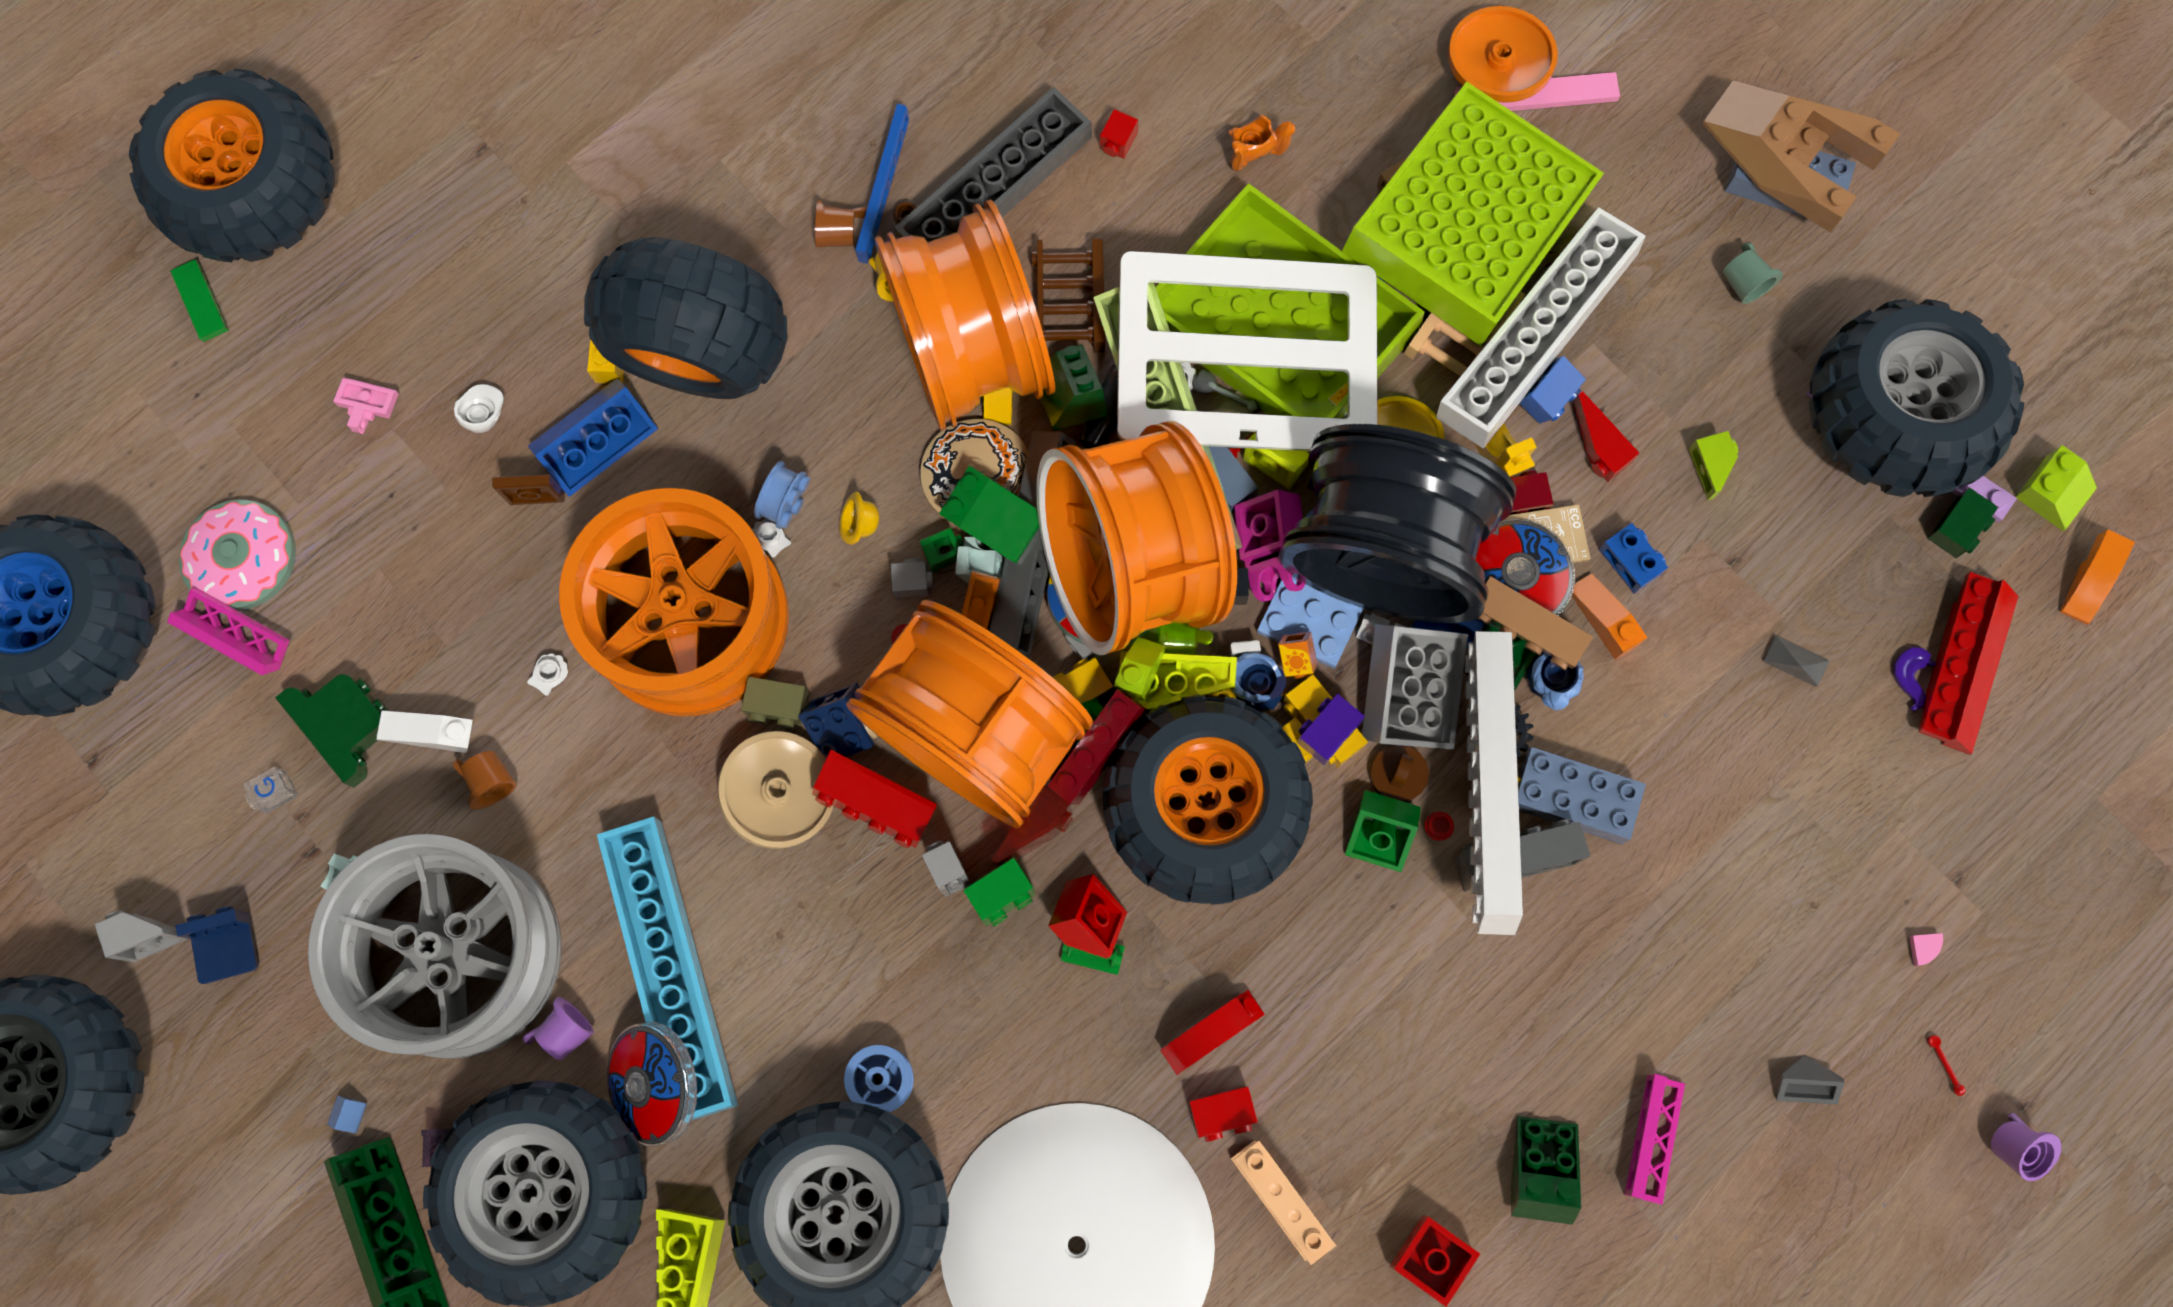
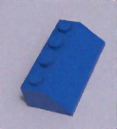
M617 378L529 444L528 447L570 497L658 430V428L626 386Z

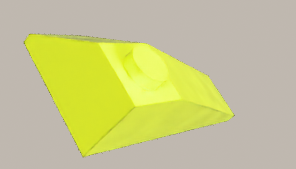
M1121 651L1119 670L1128 652ZM1163 654L1147 700L1134 699L1148 710H1152L1160 705L1179 701L1182 697L1208 695L1234 688L1236 683L1237 657Z

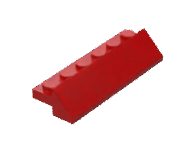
M1972 572L1965 575L1958 601L1952 605L1935 661L1936 665L1933 667L1925 694L1926 701L1923 707H1921L1925 710L1918 732L1941 740L1942 745L1969 755L1973 753L2019 597L2004 579L1995 581Z

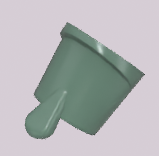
M1751 242L1744 243L1742 245L1743 253L1734 258L1723 270V274L1743 304L1753 302L1769 292L1783 277V273L1780 270L1772 269L1756 253Z

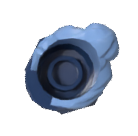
M1541 652L1540 655H1535L1526 671L1531 692L1541 697L1545 706L1556 711L1562 710L1569 705L1570 699L1580 693L1584 679V668L1578 662L1575 668L1567 667L1566 670H1563L1550 662L1551 656Z
M1244 653L1237 659L1235 687L1231 688L1238 700L1246 702V705L1258 711L1272 710L1285 697L1287 690L1286 677L1282 669L1276 665L1271 657L1260 653Z

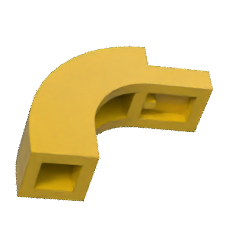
M1505 423L1502 424L1484 448L1475 444L1481 456L1496 464L1510 477L1535 466L1530 456L1537 448L1533 438L1531 437L1517 443L1510 435Z

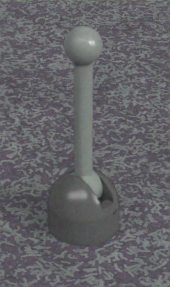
M1202 369L1198 374L1193 386L1194 390L1204 394L1215 390L1247 406L1249 411L1257 410L1258 404L1256 401H1248L1218 386L1217 379L1211 372Z

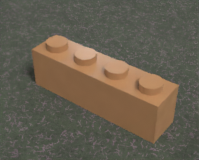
M1490 576L1486 583L1489 593L1483 614L1477 619L1487 625L1492 621L1501 627L1499 632H1512L1513 640L1517 636L1526 641L1524 646L1538 655L1541 652L1548 654L1552 657L1550 662L1563 670H1566L1567 667L1575 668L1593 636Z

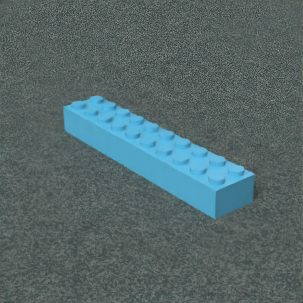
M651 817L596 834L646 1025L665 1037L674 1049L682 1068L685 1083V1102L683 1114L678 1125L737 1107L736 1095L662 822L655 817Z

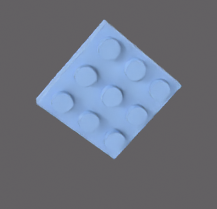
M1292 576L1293 582L1296 584V578ZM1281 580L1257 633L1279 643L1283 635L1312 632L1317 661L1335 669L1363 608L1335 599L1306 584L1301 591H1289Z

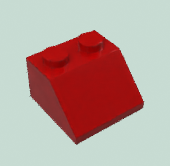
M1094 874L1066 881L1048 926L1065 945L1103 958H1109L1112 955L1127 911Z

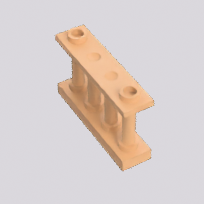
M1520 291L1482 346L1431 313L1404 354L1413 360L1418 352L1422 355L1426 353L1459 376H1462L1468 367L1431 343L1432 340L1428 338L1434 330L1437 333L1441 331L1477 357L1519 306L1525 294Z
M1253 1140L1230 1158L1305 1261L1307 1260L1312 1265L1336 1246L1260 1141L1256 1142Z

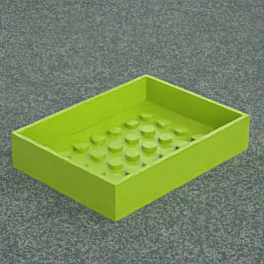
M1466 82L1354 226L1341 252L1361 265L1370 266L1378 277L1482 346L1588 198L1604 172Z
M1249 183L1185 254L1360 265ZM1376 276L1378 379L1418 333L1425 311ZM1159 283L1155 287L1170 332L1348 341V298L1345 294ZM1201 364L1235 391L1238 390L1248 399L1256 401L1259 409L1267 415L1343 419L1344 414L1348 411V393L1337 406L1328 399L1348 382V375L1344 371Z

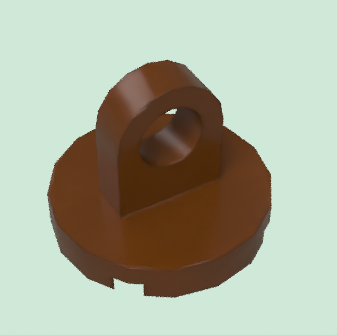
M1388 746L1377 754L1371 764V783L1375 791L1380 795L1408 802L1418 797L1428 784L1429 770L1427 762L1420 752L1410 746Z

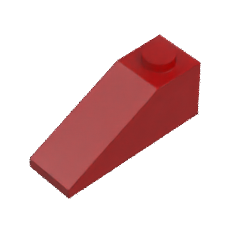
M1582 391L1578 394L1572 405L1587 457L1595 474L1609 482L1633 463L1640 453Z

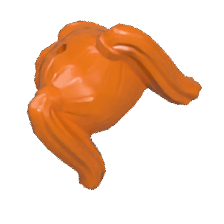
M1260 115L1247 125L1229 130L1234 150L1231 159L1233 171H1240L1248 162L1257 160L1262 156L1283 154L1291 143V136L1296 130L1295 125L1289 121L1283 122L1273 131L1270 119Z

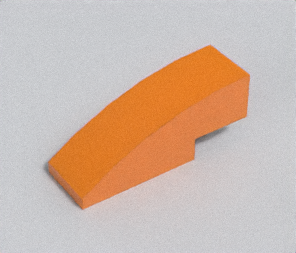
M2109 529L2097 535L2087 560L2080 564L2060 612L2086 625L2089 624L2116 582L2135 542Z

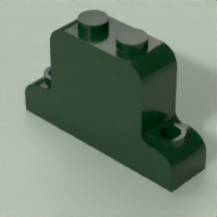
M340 674L313 695L306 688L300 691L297 688L290 687L282 691L275 697L276 700L340 780L353 788L359 785L368 774L367 762L361 755L378 741L376 739L381 712L389 711L380 699L374 700L369 694L372 688L361 677L355 680L346 674Z

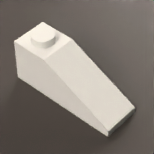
M382 711L376 740L467 753L473 720L444 715Z

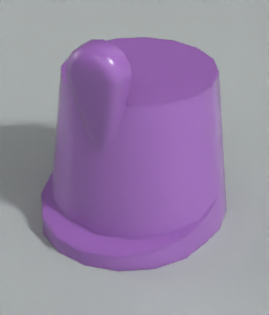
M557 997L553 1002L554 1010L539 1027L527 1033L523 1037V1041L529 1045L536 1040L548 1054L561 1061L594 1034V1029L575 1006L564 998Z
M2012 1112L2007 1116L2010 1121L2004 1123L1994 1133L1991 1140V1149L1998 1158L2026 1181L2041 1179L2053 1168L2061 1153L2060 1139L2051 1132L2043 1131L2037 1133Z

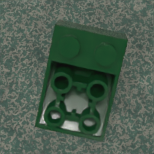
M1517 1116L1511 1179V1216L1573 1225L1581 1210L1578 1124Z

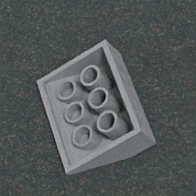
M1375 624L1364 713L1365 718L1362 735L1367 741L1380 744L1454 749L1468 634Z

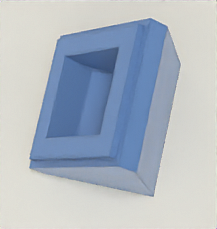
M337 1095L327 1125L336 1130L357 1133L367 1103Z

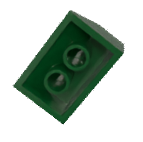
M1083 344L1068 346L1064 350L1055 352L1050 360L1055 381V393L1047 395L1043 389V397L1040 398L1053 431L1108 416L1102 386Z

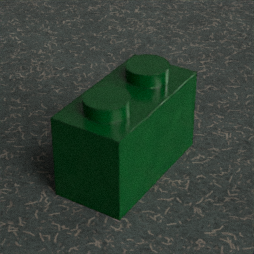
M1969 487L1956 497L1927 539L1956 559L1965 552L1970 554L1981 541L1977 538L1982 531L1986 532L1995 522L1996 518L1993 515L1999 507Z

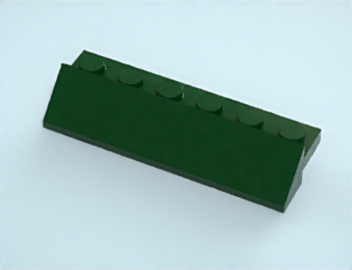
M390 1137L362 1145L358 1149L325 1160L324 1164L372 1306L449 1307Z

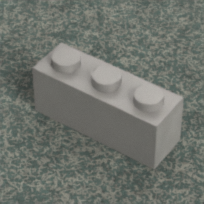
M938 841L926 848L927 853L922 856L938 889L945 898L972 885L950 842L944 844L943 841Z

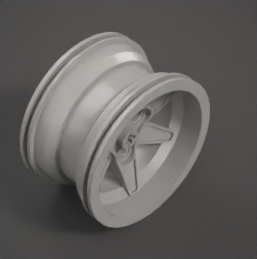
M415 834L388 840L374 846L350 862L338 874L323 895L311 925L308 945L309 970L315 992L330 1018L344 1032L357 1041L377 1050L448 1059L471 1057L492 1051L523 1032L535 1020L550 998L559 974L562 957V940L558 917L549 897L529 873L509 860L485 852L472 844L456 838L434 834ZM446 873L473 875L487 884L492 890L479 903L465 911L454 913ZM420 880L422 895L418 923L382 919L394 899L409 885ZM506 914H508L512 928L513 944L511 958L479 943ZM465 920L467 922V929L463 934L459 935L457 926L461 921ZM413 932L415 934V941L411 946L407 947L406 937L409 933ZM374 939L405 956L388 983L378 992L374 985L371 966ZM446 970L448 980L444 985L440 986L438 977L442 971ZM467 976L502 981L491 999L470 1015ZM425 986H428L434 993L440 1007L441 1026L420 1027L405 1021L393 1011Z

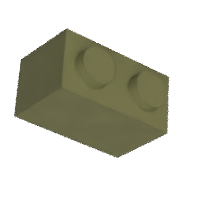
M748 677L741 711L746 716H749L748 720L752 722L765 723L767 719L777 721L776 725L793 728L794 724L803 725L798 715L807 706L809 691L805 686Z

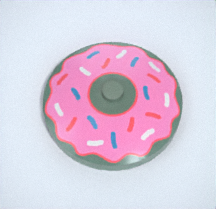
M250 500L226 501L203 512L188 528L180 546V572L189 590L197 588L237 611L251 609L270 600L286 584L295 563V540L285 520L269 507Z

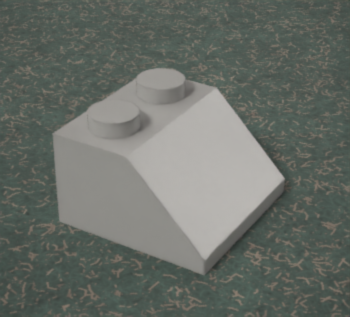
M124 911L112 912L105 916L106 920L95 924L105 958L136 962L188 940L177 937L176 928L152 918L139 916L138 914H129Z

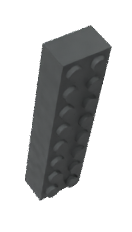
M1053 87L894 227L896 237L901 238L913 235L924 237L929 242L956 233L962 216L973 213V205L978 203L984 210V201L990 199L995 203L1001 216L1004 217L1092 138L1091 121Z

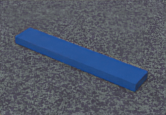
M896 105L855 251L858 261L868 264L871 258L875 237L878 234L910 120L906 105Z

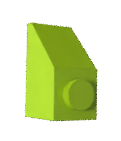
M1729 431L1697 439L1688 449L1707 500L1713 499L1722 490L1738 458V446L1736 441L1731 439Z
M1137 637L1123 659L1114 684L1115 688L1126 692L1131 697L1146 701L1166 646Z

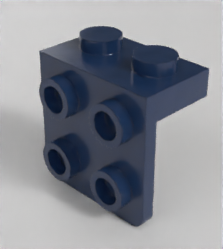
M228 906L215 910L216 914L207 917H205V914L187 917L185 923L175 925L177 937L191 939L199 983L209 984L257 970L258 959L248 912L236 910L234 906Z

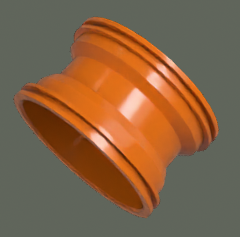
M991 199L984 201V210L979 203L973 205V213L962 216L956 233L929 242L924 237L913 235L895 239L892 232L887 233V242H883L881 236L875 237L879 258L905 338L940 431L946 430L945 422L950 421L952 427H956V418L970 413L980 403L979 397L1008 387L1021 396L1033 393L1037 399L1043 397V389L1047 395L1055 393L1053 370L1037 311L1009 232L998 208Z
M660 488L642 491L616 501L597 514L580 532L568 552L561 573L559 585L561 617L568 637L577 652L624 696L634 703L657 713L682 717L700 716L714 713L736 704L744 699L748 677L766 679L776 665L785 645L789 624V606L784 584L778 571L765 554L752 529L741 516L723 502L697 491ZM672 537H698L717 544L686 569ZM648 547L651 578L620 572L631 558ZM739 561L745 570L748 580V608L711 594L724 573ZM677 572V579L667 583V576L670 573ZM608 594L639 609L611 638L606 623ZM703 608H712L709 616L705 618L699 617V613ZM662 619V624L658 629L650 630V625L654 620ZM724 626L741 628L735 640L725 651L712 661L698 668L699 627L712 628ZM666 638L678 673L666 674L647 671L629 663V660L646 643Z

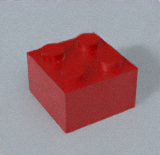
M1422 1215L1389 1267L1434 1300L1447 1307L1480 1256V1253L1430 1217Z

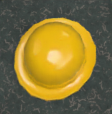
M854 492L849 496L839 519L840 536L846 544L850 545L857 543L860 538L870 537L874 534L880 520L877 507L869 501L862 500L859 492Z

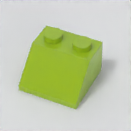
M2061 445L2045 457L2016 498L2061 531H2065L2097 487L2087 462Z

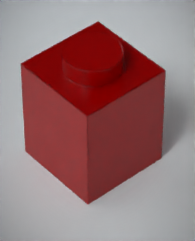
M1114 109L1100 134V149L1109 156H1118L1125 159L1138 134V119Z

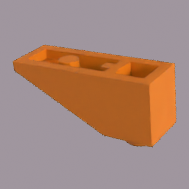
M1592 573L1573 584L1570 595L1615 660L1638 647L1648 638L1633 615Z

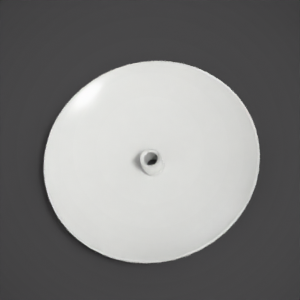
M1085 1103L1060 1104L1031 1111L1010 1121L988 1137L970 1156L953 1184L948 1197L949 1224L940 1256L943 1279L953 1307H1202L1211 1281L1215 1252L1214 1228L1205 1192L1191 1165L1178 1148L1150 1124L1131 1114L1102 1105ZM1074 1236L1082 1237L1086 1243L1085 1250L1081 1253H1073L1068 1246L1069 1239Z

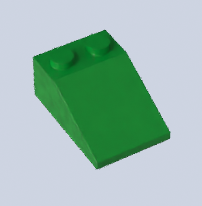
M970 465L939 512L945 519L1014 563L1018 562L1039 528L1037 508Z

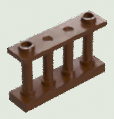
M1103 238L1092 239V249H1087V252L1043 253V240H1037V250H1032V267H1037L1038 318L1045 341L1088 340V343H1094V352H1105V331L1094 300L1095 296L1104 293ZM1087 263V266H1093V274H1087V277L1044 278V264ZM1087 288L1088 291H1093V300H1088V303L1044 304V289ZM1088 314V317H1093L1094 326H1088V329L1044 330V315Z

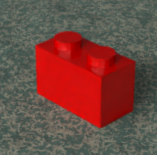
M1249 1086L1189 1101L1197 1137H1204L1205 1142L1223 1138L1222 1132L1234 1129L1235 1135L1252 1131L1251 1124L1258 1123Z

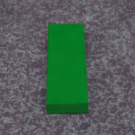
M194 259L170 270L199 339L202 342H206L229 331L200 263Z

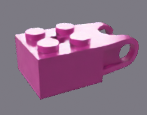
M1275 490L1234 505L1237 532L1243 546L1239 548L1240 560H1243L1246 568H1248V579L1254 596L1261 602L1271 600L1274 597L1279 576L1289 591H1301L1305 584L1297 578L1295 584L1292 575L1281 565L1278 557L1284 536L1295 528L1298 521L1303 519L1300 495ZM1260 582L1264 584L1265 594L1260 588Z

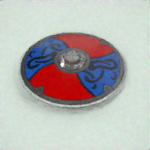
M1505 519L1499 522L1497 529L1484 542L1480 543L1476 562L1485 573V584L1491 576L1557 616L1563 612L1574 591L1575 567L1568 548L1552 530L1540 523L1527 519ZM1490 621L1489 625L1497 629L1501 628L1497 624Z
M644 1022L634 1024L623 1030L613 1043L607 1062L606 1082L610 1104L620 1113L621 1119L629 1131L634 1133L638 1143L651 1147L671 1143L681 1137L687 1130L696 1107L697 1081L689 1052L678 1035L661 1023Z

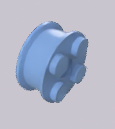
M779 461L773 467L762 486L755 505L754 517L760 519L763 516L775 522L778 529H786L793 514L798 515L803 506L804 500L801 499V495L806 491L811 478L804 471L798 474L785 468V463Z
M883 1045L869 1046L857 1052L849 1061L844 1074L845 1090L852 1102L868 1104L887 1112L894 1111L905 1103L910 1096L914 1083L913 1070L907 1058L898 1050ZM877 1074L883 1076V1082L880 1085H877L874 1081Z

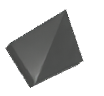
M1774 636L1763 662L1817 687L1829 660L1781 637Z
M1804 1055L1782 1073L1775 1097L1777 1101L1838 1105L1845 1082L1841 1076Z

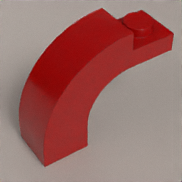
M1247 990L1160 1049L1175 1074L1178 1075L1265 1014L1249 990Z

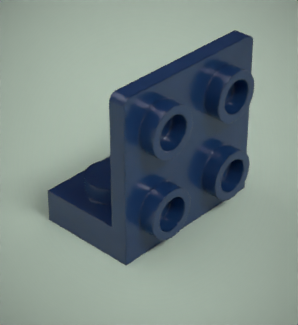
M858 683L811 700L798 715L816 747L826 758L831 750L847 757L867 750L874 745L862 722L846 706L850 698L857 700L854 693L860 688Z

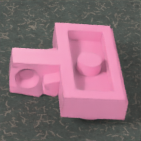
M343 377L333 402L339 407L348 409L347 414L350 418L347 426L352 432L363 434L368 425V420L373 421L375 415L390 418L399 394L393 389Z

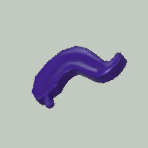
M1911 647L1900 654L1893 665L1894 679L1898 686L1914 702L1913 706L1909 707L1911 711L1920 709L1926 701V695L1915 679L1916 671L1923 669L1926 664L1931 667L1936 665L1930 659L1931 654L1924 648Z

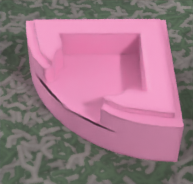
M1943 933L1909 936L1914 966L1927 964L1937 957L1943 945Z

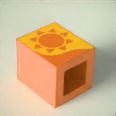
M1312 632L1283 635L1278 645L1285 677L1294 676L1295 679L1309 677L1314 673L1318 664Z

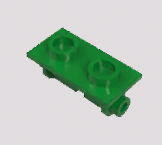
M1064 944L1060 961L1118 975L1125 946L1115 944L1111 957L1103 958Z

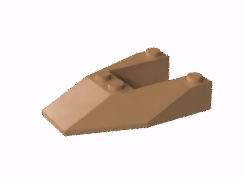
M1737 81L1731 82L1702 123L1759 189L1830 233L1843 218L1857 196L1808 167L1825 142L1830 143L1874 170L1900 135V133L1875 118Z

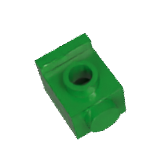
M951 527L920 541L933 574L938 572L939 569L957 562L958 546H964L960 534L954 535ZM944 548H948L951 550L946 554H940L941 550Z

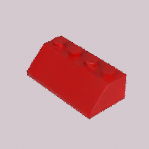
M833 750L829 752L812 791V795L816 797L815 800L819 804L828 808L832 805L842 810L841 814L853 821L860 819L866 822L870 830L881 835L885 832L895 837L893 840L905 848L910 846L917 847L937 806L934 802Z

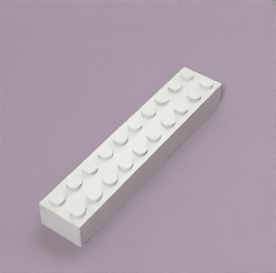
M1598 207L1441 400L1436 418L1481 448H1484L1636 258L1646 236Z
M1476 631L1474 641L1468 643V655L1465 656V673H1469L1465 689L1466 699H1469V708L1466 711V725L1470 726V735L1467 736V753H1471V763H1468V780L1472 781V790H1469L1468 803L1469 808H1473L1472 818H1470L1469 835L1474 837L1473 847L1470 848V864L1475 865L1474 876H1471V894H1476L1475 905H1472V923H1477L1478 934L1515 935L1523 916L1512 632Z

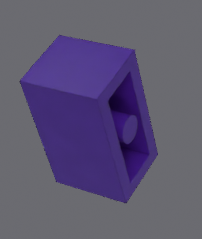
M1339 694L1333 700L1327 697L1316 710L1320 715L1314 722L1308 719L1298 731L1301 737L1297 743L1323 765L1330 760L1365 718L1362 713Z

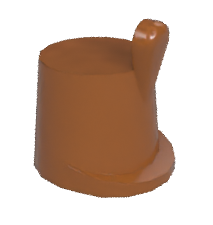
M817 200L815 218L816 247L854 246L855 218L864 219L867 208L859 207L848 210L823 206L822 201Z
M485 751L476 754L464 763L459 759L452 763L453 767L467 784L470 792L468 806L471 809L478 810L492 806L506 798L516 788L515 780L495 751Z

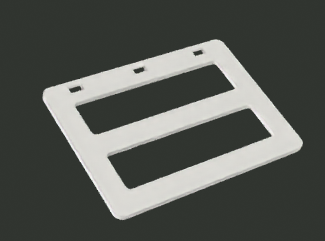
M1135 251L1125 253L1120 261L1117 402V434L1119 438L1123 441L1136 438L1150 425L1175 421L1187 428L1201 446L1310 451L1316 434L1326 428L1343 424L1377 425V293L1374 269L1366 265ZM1153 282L1345 294L1348 298V341L1151 331L1147 328V286ZM1148 361L1344 371L1348 375V418L1336 419L1149 409L1146 406V363ZM1240 431L1256 432V440H1239Z

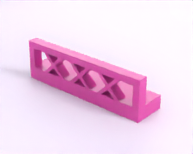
M197 588L190 589L184 609L170 612L167 623L260 675L280 670L290 642L289 639ZM197 600L204 603L208 614L202 615L194 610ZM222 612L227 615L231 627L225 628L221 626L217 614ZM247 626L250 628L255 640L251 642L246 640L240 627ZM270 639L278 644L274 655L268 652L264 640Z
M1658 1074L1647 1075L1624 1195L1663 1205L1685 1083L1669 1080L1667 1077ZM1665 1086L1676 1088L1674 1100L1664 1106L1662 1101ZM1670 1108H1672L1671 1116L1667 1111ZM1663 1113L1669 1122L1667 1132L1658 1136L1659 1117ZM1666 1138V1143H1665V1146H1664V1144H1663V1142H1662L1661 1140H1663V1139ZM1655 1144H1658L1663 1152V1158L1660 1163L1652 1166L1653 1148ZM1659 1168H1661V1169H1660V1174H1659V1176H1658V1174L1656 1173V1170H1658ZM1652 1174L1658 1184L1655 1196L1645 1194L1648 1175Z

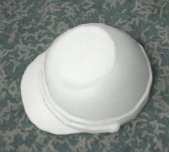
M485 384L471 387L455 402L454 413L456 420L461 426L471 432L484 433L489 431L496 424L501 414V407L504 401L502 392L493 386Z

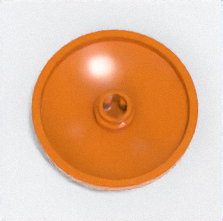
M1508 6L1486 7L1467 15L1454 29L1448 47L1449 66L1457 81L1462 86L1468 82L1495 101L1503 103L1525 100L1540 92L1550 81L1558 59L1557 45L1547 26L1534 15Z

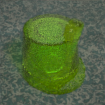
M1170 623L1158 627L1155 643L1166 646L1164 654L1195 655L1198 642L1208 645L1212 642L1214 636L1209 630L1200 631V628L1192 627L1187 623Z

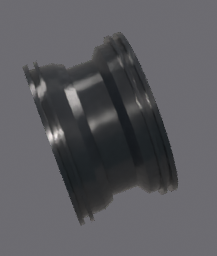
M1343 424L1326 428L1317 433L1308 456L1309 465L1313 470L1312 482L1317 502L1313 515L1298 521L1295 528L1284 536L1278 557L1285 570L1299 581L1328 596L1367 610L1394 617L1433 623H1461L1479 618L1484 612L1489 591L1484 582L1485 573L1476 562L1480 543L1484 542L1497 529L1499 522L1505 520L1512 511L1517 490L1510 476L1496 464L1474 451L1450 441L1413 430L1375 424Z

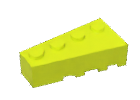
M656 1209V1221H658L656 1250H658L659 1269L656 1270V1282H659L657 1307H707L726 1220L672 1209Z

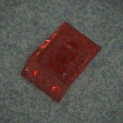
M1043 786L1029 806L1030 814L1028 817L1020 815L1023 820L1021 827H1012L993 856L992 862L994 866L998 868L1012 858L1018 860L1055 838L1060 831L1065 833L1073 821L1071 804Z

